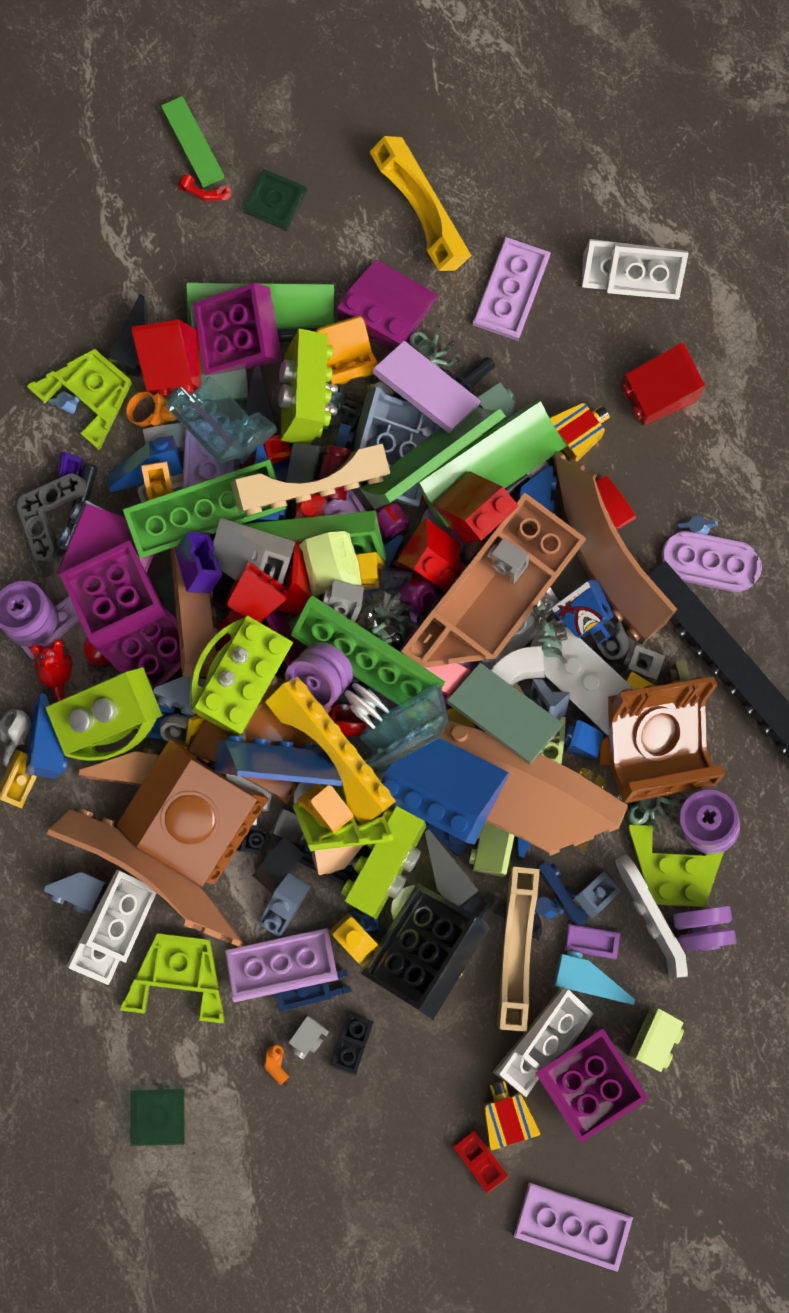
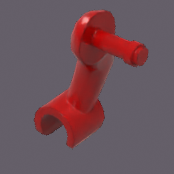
M185 174L178 182V188L185 193L190 192L203 201L227 200L231 196V189L228 186H220L212 190L200 189L193 184L195 180L189 174Z

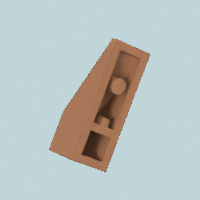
M144 748L143 752L135 751L80 769L79 775L87 779L141 786L160 755H158L157 750Z

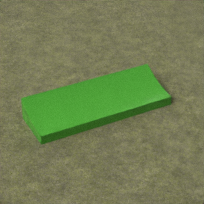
M187 283V325L192 327L190 305H193L194 302L251 283ZM261 284L270 287L277 328L330 325L334 323V284Z
M535 400L464 447L420 480L417 485L436 522L449 527V524L432 504L466 473L471 471L503 486L505 489L567 445L551 422L541 401Z
M477 407L450 434L441 428L389 467L390 474L383 476V482L371 485L367 483L360 488L374 509L391 503L506 416L500 408L497 410H487Z
M266 460L123 509L139 557L143 558L178 546L186 532L214 534L217 532L220 518L243 524L287 509L286 506L272 509L271 505L261 507L262 512L247 515L246 511L238 513L230 482L260 473L277 480L271 460Z
M376 511L241 524L291 541H300L301 543L305 539L324 533L345 531L350 534L356 555L377 552L383 562H386V552L379 530Z
M311 596L307 601L291 633V636L306 646H310L312 643L324 642L341 650L352 666L353 676L421 720H423L446 683L437 675L314 596Z

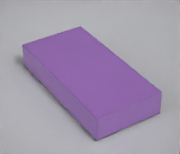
M568 924L564 951L568 950L617 959L620 933Z

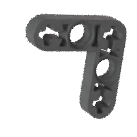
M67 474L23 494L17 501V510L32 553L39 561L45 563L53 562L57 558L58 546L46 512L71 502L86 492L87 485L85 480L76 474ZM72 481L78 483L75 486V491L68 489L72 487ZM55 489L57 498L53 502H48L46 498L47 493ZM28 501L35 503L31 506V511L26 509L29 506ZM41 522L43 524L42 532L34 535L33 525ZM44 546L50 548L47 551V556L41 554L44 551Z

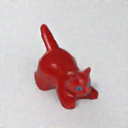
M57 639L47 646L31 645L30 651L36 659L34 668L40 683L52 689L56 702L65 699L64 685L71 678L73 665L71 657L68 654L63 655V642Z

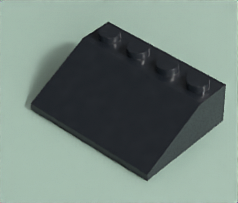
M417 883L361 974L434 1020L490 927L476 915Z

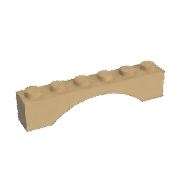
M383 444L352 452L345 463L334 473L316 482L303 484L285 483L260 473L236 479L230 483L238 513L246 511L247 515L262 512L261 507L271 505L272 509L287 506V500L295 499L296 503L311 500V494L320 492V496L323 497L335 494V488L344 486V490L347 491L359 488V482L368 480L369 485L383 482V476L390 474Z
M510 867L497 1015V1027L499 1029L527 1032L530 950L540 869Z

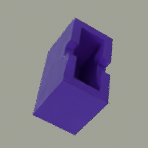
M186 532L175 550L187 592L211 593L222 576L218 558H214L213 555L215 549L209 533Z

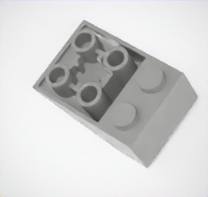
M220 518L213 543L215 549L213 555L214 558H218L221 571L234 580L237 579L245 562L248 560L282 584L295 541Z

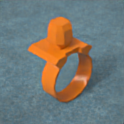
M144 391L135 394L129 400L126 407V415L138 427L145 428L151 425L156 427L167 425L168 421L176 420L179 410L158 393L153 396L151 393ZM153 397L156 403L154 413L142 422H135L133 411L136 405L144 398Z

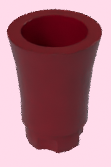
M327 445L326 455H323L317 481L331 475L343 465L350 456L351 450ZM344 486L335 488V494L325 496L330 499L347 501V491L344 490Z

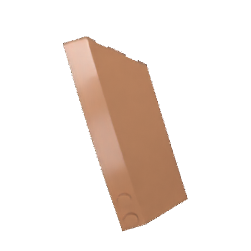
M558 451L553 458L554 475H557L556 486L562 518L566 524L586 538L576 554L589 579L598 580L613 613V618L617 622H622L628 628L626 631L632 640L643 644L665 626L677 608L642 570L625 546L602 501L595 482L597 473L593 470L588 473L583 471L585 467L573 459L568 462L565 459V455Z
M524 493L517 502L519 507L502 521L479 553L405 645L401 653L424 668L496 659L585 542L586 538L528 494ZM503 538L529 554V565L515 584L510 582L509 575H502L497 572L493 565H491L492 560L487 557L493 545H499Z
M429 715L422 728L423 730L509 772L486 823L550 853V856L559 853L561 848L572 844L576 846L594 839V835L604 831L612 832L619 829L628 805L580 774L541 754L529 765L488 733Z
M79 808L78 812L69 810L49 828L47 835L97 854L144 882L185 919L184 926L197 929L202 933L233 945L242 946L243 941L207 892L194 881L137 848L120 829L116 828V822L104 817L100 822L92 818L94 813Z

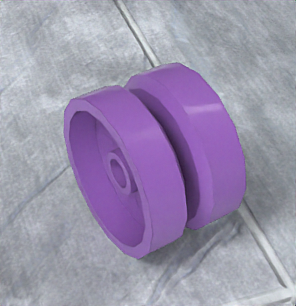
M18 581L9 584L0 591V629L14 643L21 646L40 644L53 634L58 624V610L38 585L30 581Z
M317 642L308 646L288 666L285 673V681L288 682L298 677L325 710L350 686L353 679V669L348 658L341 650L331 644Z
M702 790L692 794L685 801L680 812V823L686 840L694 849L706 854H717L728 850L736 842L740 834L739 814L735 803L726 794L717 790ZM713 820L714 823L709 824L708 821Z
M730 906L672 915L674 928L678 930L692 929V934L679 935L676 938L683 951H708L721 949L720 946L737 944L735 930L731 928L717 929V924L729 923L733 920Z

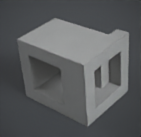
M504 538L499 545H493L487 555L492 560L491 565H493V568L502 575H509L512 584H515L529 565V554Z
M333 580L330 590L325 589L322 602L343 616L349 617L355 623L362 607L364 587Z
M636 645L633 652L628 651L623 662V665L627 666L625 673L630 674V672H633L653 684L658 678L665 656ZM637 662H644L645 669L637 667Z
M308 1015L289 1041V1044L293 1046L291 1051L301 1059H304L309 1051L315 1053L323 1040L320 1038V1035L327 1036L330 1031Z

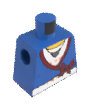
M597 579L585 582L551 607L556 616L577 638L586 637L591 634L597 644L610 638V634L603 624L613 618V613Z

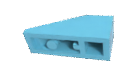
M567 950V955L561 954L559 956L553 986L634 1005L635 999L589 960L582 959L583 954Z

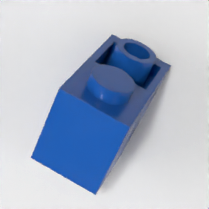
M553 466L546 467L523 485L519 492V499L526 493L553 513L555 499H550L551 490H555L557 475H552Z
M577 720L573 726L569 725L568 730L565 732L564 745H567L565 752L595 761L599 754L604 732Z

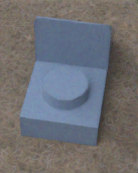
M533 679L529 699L560 720L567 712L570 692H552L543 679Z
M603 871L576 895L575 900L593 918L621 890Z

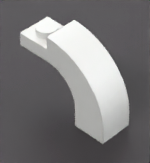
M542 646L516 650L502 658L491 671L512 686L525 679L545 678Z

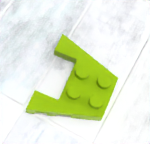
M94 349L67 363L68 366L59 371H52L47 374L46 378L36 383L35 381L30 383L27 388L44 404L62 386L79 398L84 405L97 415L80 434L99 451L132 382Z
M343 784L342 786L331 785L346 804ZM299 802L293 805L310 851L383 843L394 840L384 816L357 826L353 817L338 831L332 833L300 806Z
M628 825V832L631 835L635 855L638 858L642 871V877L656 904L705 907L724 851L717 854L705 853V856L652 853L653 826Z
M157 933L142 963V967L136 979H134L125 1001L121 1005L120 1011L146 1013L149 986L203 992L199 1021L224 1023V1013L211 940Z

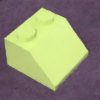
M485 822L477 838L479 839L477 849L472 848L469 864H473L472 871L504 877L507 874L514 835Z
M650 1008L628 1056L659 1072L663 1068L667 1069L673 1057L670 1051L674 1043L678 1044L683 1036L684 1030L681 1029L683 1022L660 1009Z

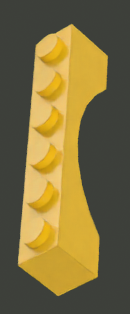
M384 136L370 151L371 156L380 171L400 189L416 211L425 232L427 252L438 271L457 270L472 255L403 138Z
M298 677L282 684L265 702L281 723L305 732L328 754L342 780L347 807L361 825L377 819L396 802L390 791L374 774L373 769L366 764L357 752V749L347 740L339 726L332 721L323 706L317 702L307 686Z

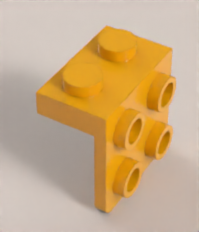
M361 316L349 318L316 330L318 333L328 334L327 345L333 346L332 357L330 361L327 360V366L332 367V377L330 380L332 384H345L350 379L367 377L373 374V370L378 365V362L372 353L366 326Z

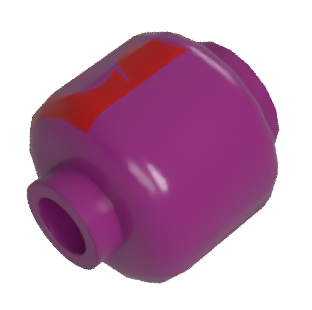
M386 504L375 509L382 538L393 540L398 535L404 536L408 532L409 519L398 504Z
M412 576L409 583L404 582L400 588L401 592H399L400 601L415 612H425L437 599L435 586L431 582L417 576Z

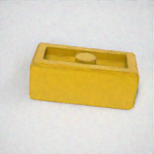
M15 750L0 782V800L22 809L37 776L25 774L27 754Z

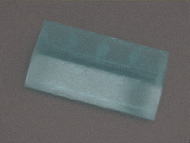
M210 376L204 380L194 394L180 387L165 405L220 464L251 454L267 436V433Z
M438 682L389 710L388 714L386 712L381 714L382 722L376 718L371 720L375 726L374 729L367 724L359 738L373 751L366 764L373 769L374 773L440 737L449 719L441 685Z

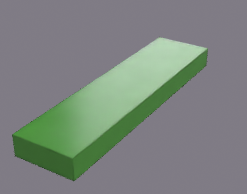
M183 96L161 105L162 111L202 187L204 188L224 179V174Z

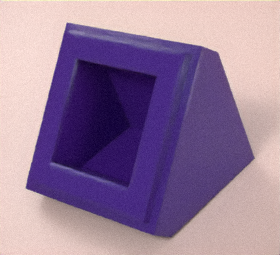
M61 452L58 479L71 473L80 476L83 459L66 452Z

